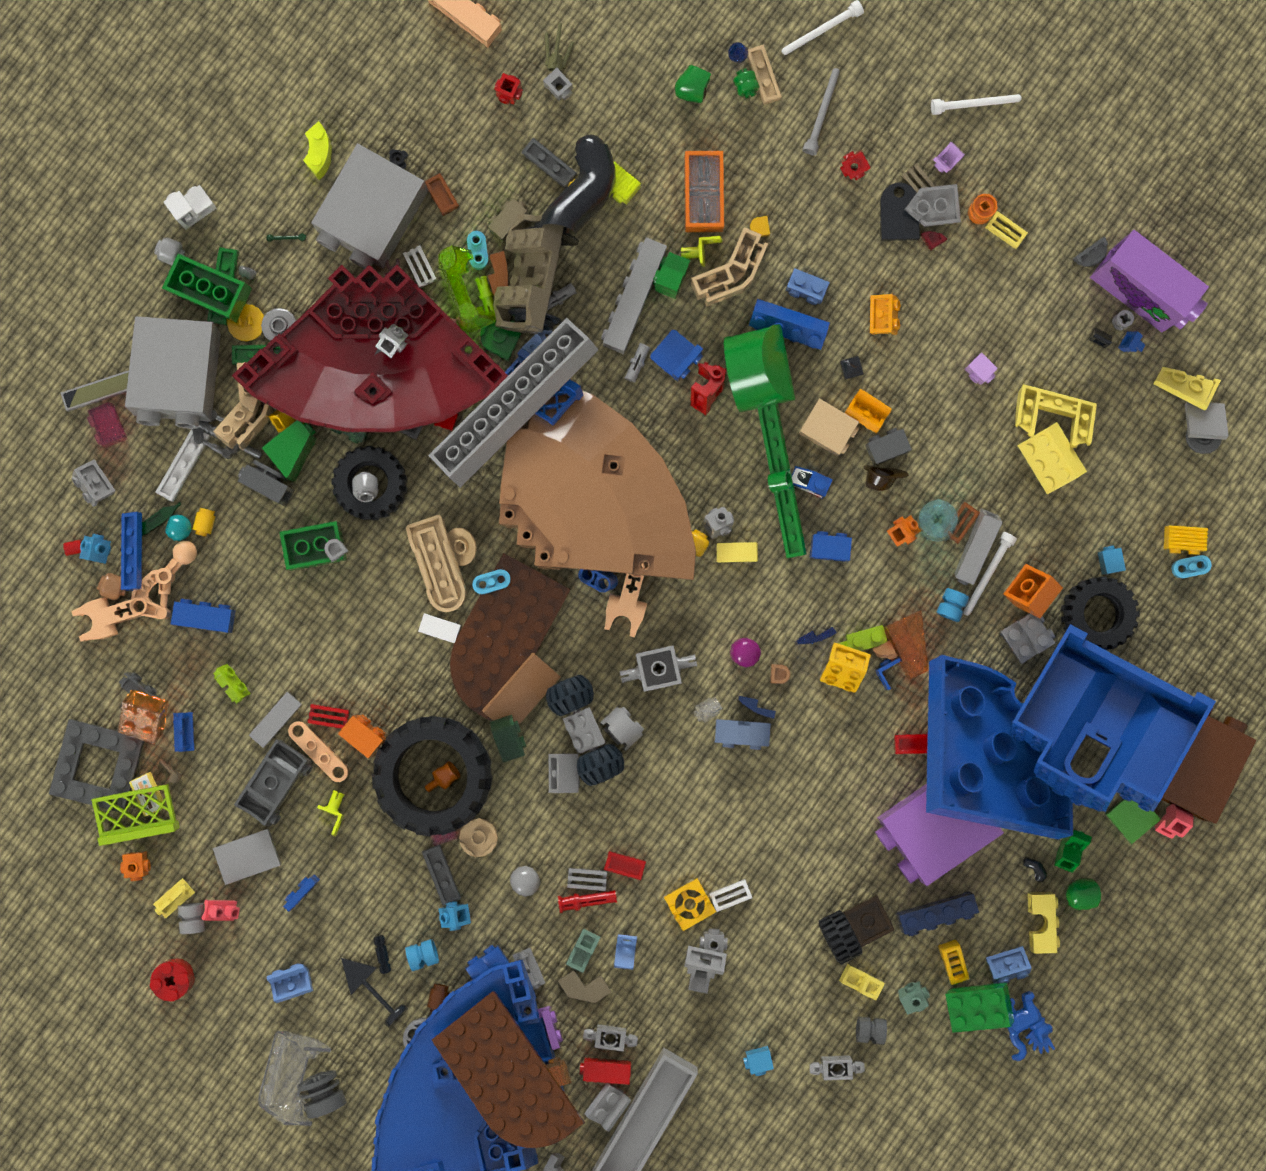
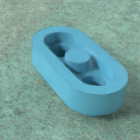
M473 231L467 237L469 261L474 269L482 270L489 263L487 242L482 232ZM478 237L480 241L478 243H474L473 239ZM477 256L482 257V260L480 262H477L475 260Z
M1199 555L1175 561L1171 570L1175 577L1187 578L1208 573L1212 564L1207 556ZM1198 562L1202 563V567L1200 569L1197 567ZM1179 566H1182L1184 569L1182 573L1178 570Z
M502 569L478 575L473 580V589L479 594L501 590L509 586L511 577L507 571ZM499 576H504L505 581L503 583L498 582ZM481 581L486 582L485 588L479 587Z

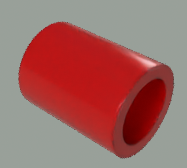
M83 540L64 543L63 548L66 556L81 553L80 545Z

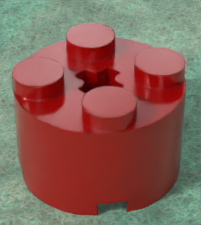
M180 958L169 959L154 969L151 975L150 989L161 1000L173 1002L180 999L194 985L195 977L192 966ZM171 976L174 977V983L171 982Z

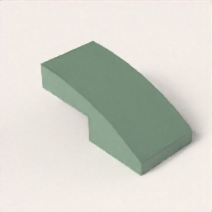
M583 928L565 965L583 973L601 937Z

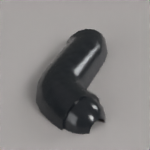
M592 134L583 136L576 142L575 158L580 174L548 206L542 215L539 226L545 224L565 226L571 229L576 236V233L605 205L611 196L616 183V168L608 144H605L597 135Z

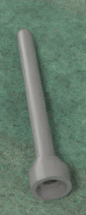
M838 68L832 70L811 137L804 143L802 151L806 154L817 155L819 149L817 140L840 73Z

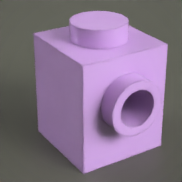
M982 352L965 368L970 374V379L980 385L985 381L989 383L996 376L994 372L998 369Z

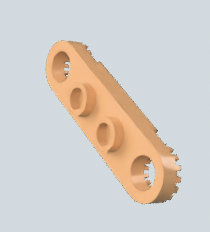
M297 721L290 725L288 733L292 740L333 781L341 782L348 777V767L304 722ZM297 725L301 726L304 730L303 735L300 737L293 733ZM336 767H341L344 770V775L341 778L334 776L333 771Z

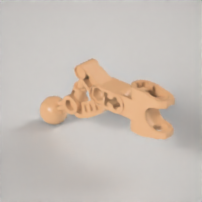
M183 540L178 542L173 548V559L165 568L148 573L142 579V589L132 591L131 600L110 606L108 598L104 597L87 602L71 611L73 616L87 615L92 620L90 631L79 636L80 642L106 639L118 635L116 624L141 616L169 619L171 611L167 608L168 595H171V583L175 581V573L182 565L190 564L195 560L197 556L196 546L190 541ZM157 583H159L158 594H161L160 605L152 602L149 598L150 591ZM142 601L144 609L140 612L137 606ZM123 609L131 610V612L128 611L120 615Z
M642 562V569H646L648 567L647 562ZM626 573L621 596L610 593L606 607L605 630H610L612 622L616 617L625 616L631 622L630 636L635 637L647 607L646 602L638 601L644 575ZM629 575L634 578H640V582L636 580L634 585L637 587V591L633 590L632 593H629V589L626 588L632 581V579H628Z

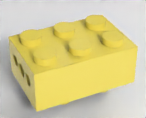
M1057 422L1034 435L1033 438L1031 437L1018 445L1046 494L1057 490L1087 472L1074 449L1070 448V443Z

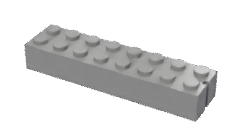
M663 1048L592 1171H641L698 1075L697 1066Z

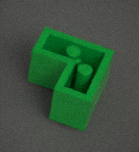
M671 252L668 253L667 257L664 256L660 264L662 268L661 270L657 269L653 278L655 291L676 299L689 268L690 260Z

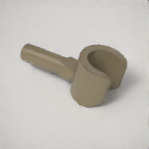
M162 759L159 763L170 773L167 780L177 784L181 779V774L170 768Z

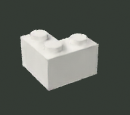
M200 185L190 188L186 195H183L180 191L173 192L164 201V204L185 230L217 209Z

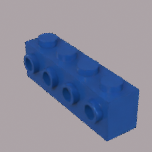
M757 299L748 326L759 330L771 325L780 324L784 338L821 350L830 322Z

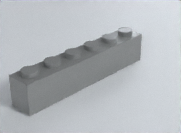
M647 237L644 242H640L637 253H639L637 260L633 259L629 269L632 270L630 277L626 276L622 286L625 288L624 292L617 297L615 305H618L615 312H611L608 322L611 324L608 330L604 329L601 340H604V347L622 354L625 353L653 285L657 269L659 270L661 261L667 251V245Z

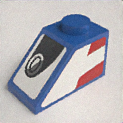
M795 466L792 473L794 487L821 499L826 496L833 480L820 473Z

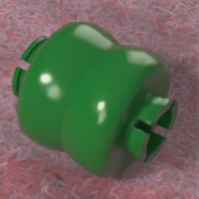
M747 68L743 69V72L742 70L736 73L737 76L733 79L738 95L740 97L745 96L746 99L750 98V95L751 97L757 94L756 91L760 88L755 72L753 70L748 71Z

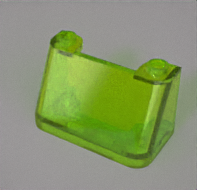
M451 245L443 249L438 255V272L458 326L464 332L471 333L496 322V316L493 311H484L482 306L476 308L472 304L461 275L469 272L467 268L468 263L474 259L471 250Z

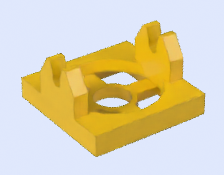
M698 878L664 896L682 931L716 913ZM686 890H694L701 895L694 898L689 896ZM681 894L684 900L682 905L676 908V899ZM687 899H693L696 903L695 907L691 910L686 909L684 906ZM704 900V910L699 915L696 908L698 903ZM684 911L691 912L694 918L686 919L679 914Z

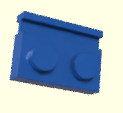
M315 874L309 879L305 877L298 884L300 889L296 893L292 891L285 898L287 903L283 907L288 912L291 911L320 879Z

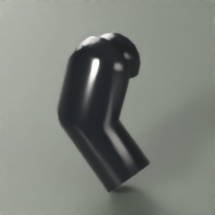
M1028 857L1024 858L1022 865L1034 870L1037 882H1044L1047 878V871L1043 864Z

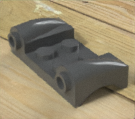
M276 739L234 805L252 815L264 826L276 825L281 818V810L278 808L298 777L307 776L313 768L311 765L312 761L282 740Z

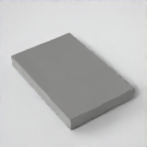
M269 828L213 848L225 885L281 865Z

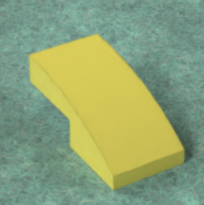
M717 543V563L758 562V543Z
M847 964L839 979L841 983L874 1000H877L885 984L850 964Z

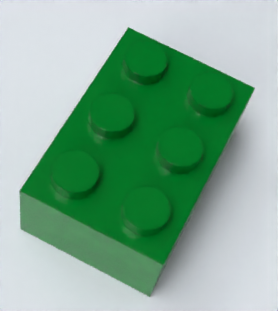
M337 521L279 532L286 570L293 571L347 561L346 554H344L335 562H331L325 553V544L331 539L340 540L344 544L341 525Z
M1007 983L950 988L945 994L952 1033L1008 1028L1014 1023Z

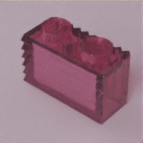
M107 402L88 410L89 416L87 420L90 426L96 430L97 434L94 437L98 445L108 448L128 439L115 406L112 403Z

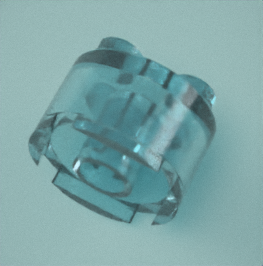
M937 499L927 503L921 509L919 528L925 538L931 541H945L955 533L958 515L950 503ZM935 518H937V519L941 518V519H942V521H941L942 524H940L939 522H937V523L935 524V523H934V522H935Z

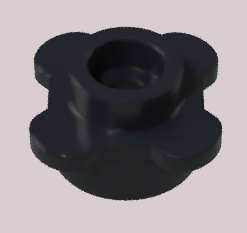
M390 150L389 161L405 169L407 166L405 163L408 157L407 152L404 150Z

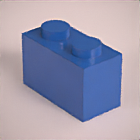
M817 531V534H813L811 537L810 558L848 562L850 561L852 538L847 537V534L836 533V536H829L828 532Z

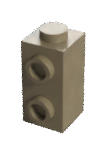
M512 199L510 202H505L501 207L502 211L498 216L494 215L488 223L489 232L504 244L508 231L517 221L518 215L528 214L527 206L520 200L517 202Z

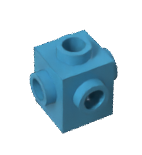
M92 534V537L84 536L80 545L81 553L79 558L106 564L111 550V541L104 540V536Z
M457 901L446 903V907L438 909L441 928H449L450 931L461 929L463 925L471 923L468 904H457Z

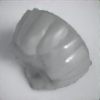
M239 266V275L241 277L251 280L256 276L255 270L246 266Z

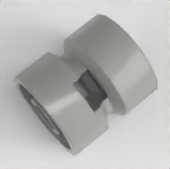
M203 903L178 905V917L182 919L179 922V934H193L205 931V920L201 918L204 914Z

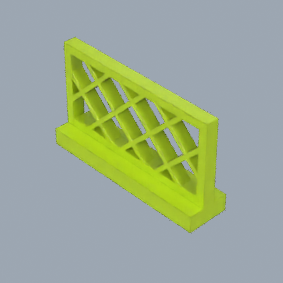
M168 784L91 799L100 836L97 838L99 846L175 832L180 828L179 821L175 817ZM164 789L165 799L163 802H160L153 796L156 791ZM138 794H143L148 798L144 806L135 801ZM123 797L129 801L125 810L116 805L119 798ZM150 800L159 805L155 814L146 808ZM105 801L111 806L104 813L99 809L98 802ZM131 804L141 809L136 817L127 812ZM113 807L122 813L117 821L108 815ZM164 808L169 812L170 819L163 820L157 815ZM143 811L152 816L149 823L139 820ZM124 815L133 820L130 827L120 823ZM105 819L115 824L112 830L104 831L103 822Z

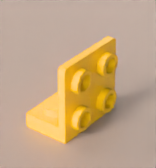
M834 642L820 681L855 693L867 672L871 654Z

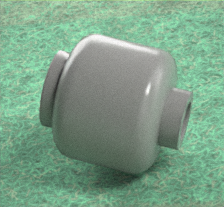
M166 237L158 241L155 255H157L159 261L173 265L177 254L184 256L185 251L182 250L181 242Z
M361 472L353 478V495L359 501L369 502L378 495V482L374 475L368 472Z

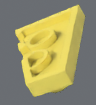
M1162 367L1153 384L1205 411L1221 380L1214 378L1212 381L1204 379V376L1201 375L1195 377L1187 375L1184 371Z

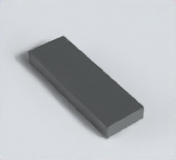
M534 138L521 152L522 155L564 189L577 176V173Z
M441 844L422 851L442 905L444 906L448 902L461 899Z

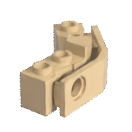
M744 227L728 264L691 278V285L697 300L706 298L705 305L708 307L743 293L752 284L768 246L766 242L764 245L759 243L761 234ZM758 249L756 257L752 262L750 260V257L753 253V250ZM748 267L752 268L753 271L750 277L743 284L735 287L744 278ZM720 289H723V290H724V291L717 292V293H715V294H713V295H711V296L709 295L710 293L715 292V291H717V290H720Z
M237 363V370H238L244 363ZM238 382L240 402L213 432L218 439L231 449L238 444L240 449L244 450L269 422L270 418L268 416L272 414L273 409L272 406L265 403L261 415L256 420L255 416L259 405H262V401L254 398Z

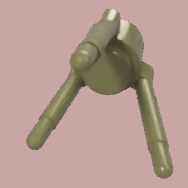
M562 23L558 24L555 50L551 57L548 33H545V66H547L549 71H554L558 68L562 72V69H566L567 60L574 46V41H571L564 59H562V55L558 54Z

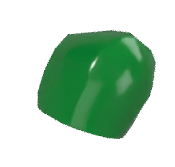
M689 65L675 83L676 96L686 101L702 103L706 97V87L710 81L711 73L697 66Z
M1080 878L1073 880L1067 887L1065 894L1067 902L1075 910H1090L1099 906L1101 890L1093 879Z

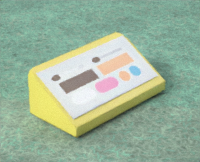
M151 772L129 782L133 791L157 786ZM156 791L153 797L163 802L160 791ZM138 794L136 797L137 802L142 806L148 800L143 794ZM150 800L146 808L155 813L159 805ZM143 811V815H144V816H148V815H149V814H147V813H145V812Z

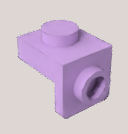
M950 142L933 159L936 162L935 167L942 173L943 171L948 173L965 154L953 142Z

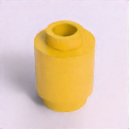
M200 508L199 512H196L192 530H196V535L207 537V533H212L216 518L214 516L215 511Z

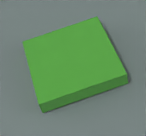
M1122 799L1105 815L1126 840L1133 844L1161 819L1155 812L1141 809L1138 803Z

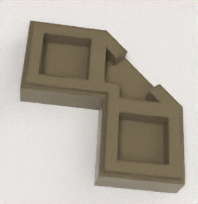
M572 970L558 980L569 998L596 1003L611 993L609 986L601 975L584 985L576 971Z

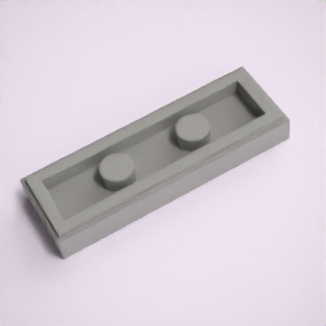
M286 692L249 736L262 748H265L302 706V703L289 692Z

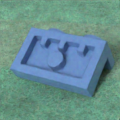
M794 268L785 291H788V294L792 297L799 298L800 296L805 298L806 302L817 305L822 303L830 282Z
M1023 946L986 957V962L993 977V984L1009 983L1010 979L1013 978L1023 979L1028 977V974L1031 972V965Z

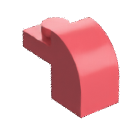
M1171 804L1166 808V814L1155 825V831L1171 839L1175 835L1183 838L1193 827V814L1175 804Z

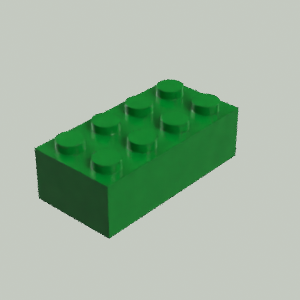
M177 254L162 286V289L170 294L237 323L252 291V288L245 282L181 254Z

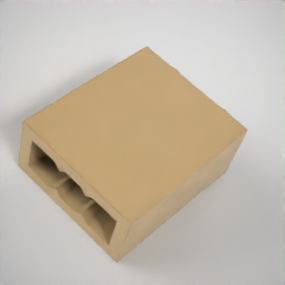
M819 398L798 434L838 457L840 453L844 454L850 444L847 441L850 436L854 438L859 428L856 426L859 421Z

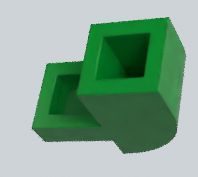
M1073 830L1072 836L1062 839L1054 866L1072 873L1080 865L1082 852L1090 845L1092 837L1082 831Z

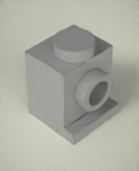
M558 68L543 80L544 86L548 88L558 101L562 98L566 100L571 96L573 85ZM558 85L563 86L560 91L556 89Z

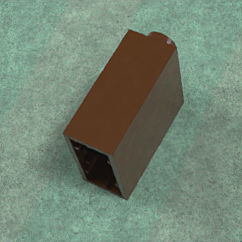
M1212 708L1161 800L1170 805L1175 804L1203 821L1217 824L1255 745L1256 739L1246 735L1245 732L1248 725L1235 718L1226 716L1222 723L1210 717L1213 711Z

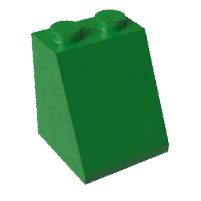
M296 420L263 446L262 449L285 478L294 482L317 440L313 435L316 431L310 424Z

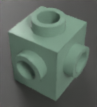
M920 981L908 983L904 988L898 990L899 999L907 1015L913 1012H921L929 1006L928 998H930V994L926 987H922Z

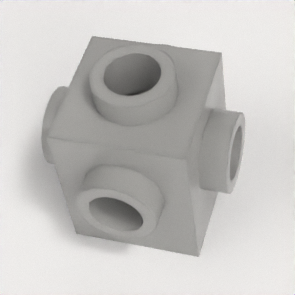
M392 324L388 329L385 327L378 336L380 340L375 347L392 358L397 351L401 353L406 347L407 343L405 340L409 335L402 328Z
M724 506L719 509L714 508L708 515L704 516L702 525L711 539L731 532L734 517Z
M708 929V931H704L703 937L700 936V948L723 953V950H727L728 940L724 938V933L720 932V929ZM716 941L718 943L717 947H711V942Z

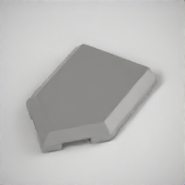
M957 184L920 188L904 210L924 227L960 223Z

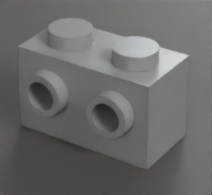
M549 754V793H579L578 754Z

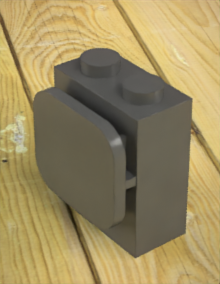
M255 459L253 463L257 467L253 468L247 464L246 467L241 468L238 474V482L285 507L287 506L295 490L281 483V479L288 480L284 475Z

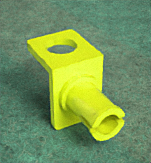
M721 236L700 237L698 247L681 248V257L686 259L699 258L701 266L705 267L704 244L722 243L723 240Z
M333 790L328 805L325 807L318 805L317 808L338 816L331 833L336 837L344 815L339 813L338 809L345 794L340 792L338 794V791Z

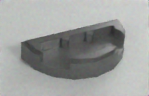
M1105 236L1074 257L1073 260L1078 265L1084 267H1092L1099 264L1106 257L1108 242Z

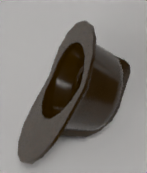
M864 466V469L867 471L866 487L878 491H884L892 487L896 478H906L909 476V473L900 469Z

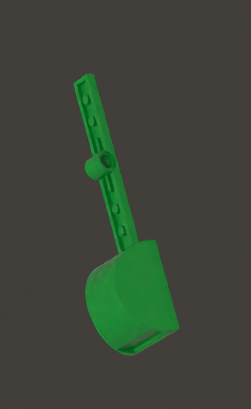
M775 324L767 328L725 337L724 354L729 382L738 411L746 412L758 409L770 470L768 486L775 496L786 558L807 555L778 408L780 403L795 400L782 328L780 324Z

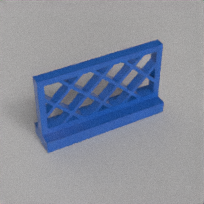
M521 348L517 353L519 357L505 373L509 376L531 353ZM571 379L559 389L560 391L553 395L556 399L555 404H544L535 413L553 426L576 399L579 401L583 396L581 386ZM566 394L570 397L566 402L559 403L558 401L559 395ZM556 408L557 413L552 418L546 415V410Z

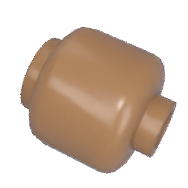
M112 573L101 576L97 587L100 596L114 601L118 600L120 596L124 597L126 591L121 590V576Z

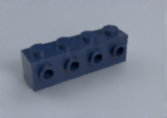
M968 891L900 911L896 915L901 932L905 935L908 934V936H914L923 929L930 931L937 929V925L943 923L951 925L960 918L964 920L974 918V914L979 913L974 894Z

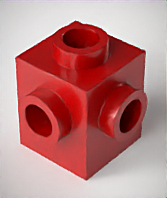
M505 73L497 80L494 87L498 100L507 105L509 103L514 105L516 100H520L523 93L521 81L517 77Z
M862 150L856 153L851 151L844 155V160L841 161L843 166L840 167L845 177L849 176L850 180L862 178L866 175L865 171L871 168ZM853 163L858 164L856 168L851 167Z

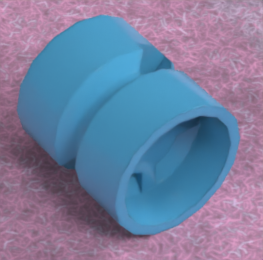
M946 588L942 597L944 602L939 604L936 613L949 620L960 622L963 615L961 609L966 607L970 597L956 590Z
M433 939L421 942L420 946L414 944L405 947L407 960L412 971L424 968L425 964L431 966L439 963V956Z

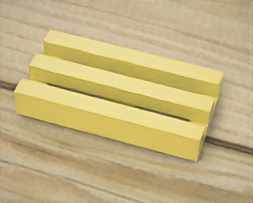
M998 211L985 227L1014 249L1018 248L1028 232ZM996 218H998V219L1001 220L1003 223H1005L1006 225H1008L1010 228H1012L1013 230H1015L1016 232H1018V233L1021 235V237H1019L1018 235H1016L1015 233H1013L1010 229H1008L1007 227L1003 226L1001 223H999L998 221H996Z

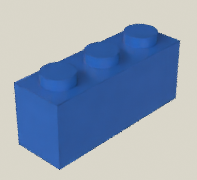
M181 599L180 602H174L171 625L232 633L236 610H230L229 605L219 604L218 608L211 607V603L200 601L199 605L192 604V600Z

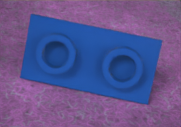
M193 712L173 713L175 752L194 751Z

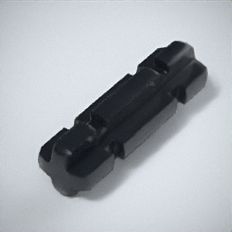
M383 935L375 936L373 940L374 945H376L375 950L378 964H380V973L386 974L391 971L390 963H388L387 948L384 945L385 938Z

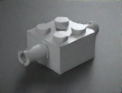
M674 646L635 654L638 664L636 668L620 671V676L629 675L621 678L622 683L636 679L641 680L643 691L645 692L681 684L679 673L681 669L697 667V661L688 662L696 659L695 654L682 658L676 657ZM656 663H659L660 666L664 667V669L661 670V674H658L657 671H653V668L656 667Z

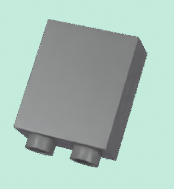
M357 143L311 222L319 233L316 241L333 252H336L340 245L352 251L349 260L363 269L373 264L384 269L428 193L425 181Z
M135 316L125 407L134 416H137L136 422L138 424L159 426L161 418L175 419V426L197 429L199 428V421L211 422L221 337L220 331L213 322Z

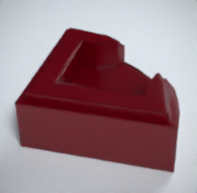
M926 231L921 234L930 251L948 240L943 234L938 232Z

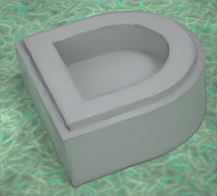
M337 539L329 540L324 548L331 562H335L349 552L345 545Z

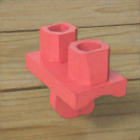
M205 900V911L202 915V920L234 921V919H238L240 909L236 907L237 901Z

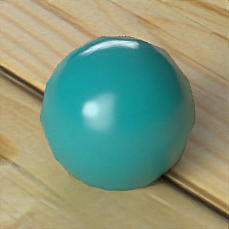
M176 514L170 516L165 533L174 541H182L189 537L192 525L187 517Z

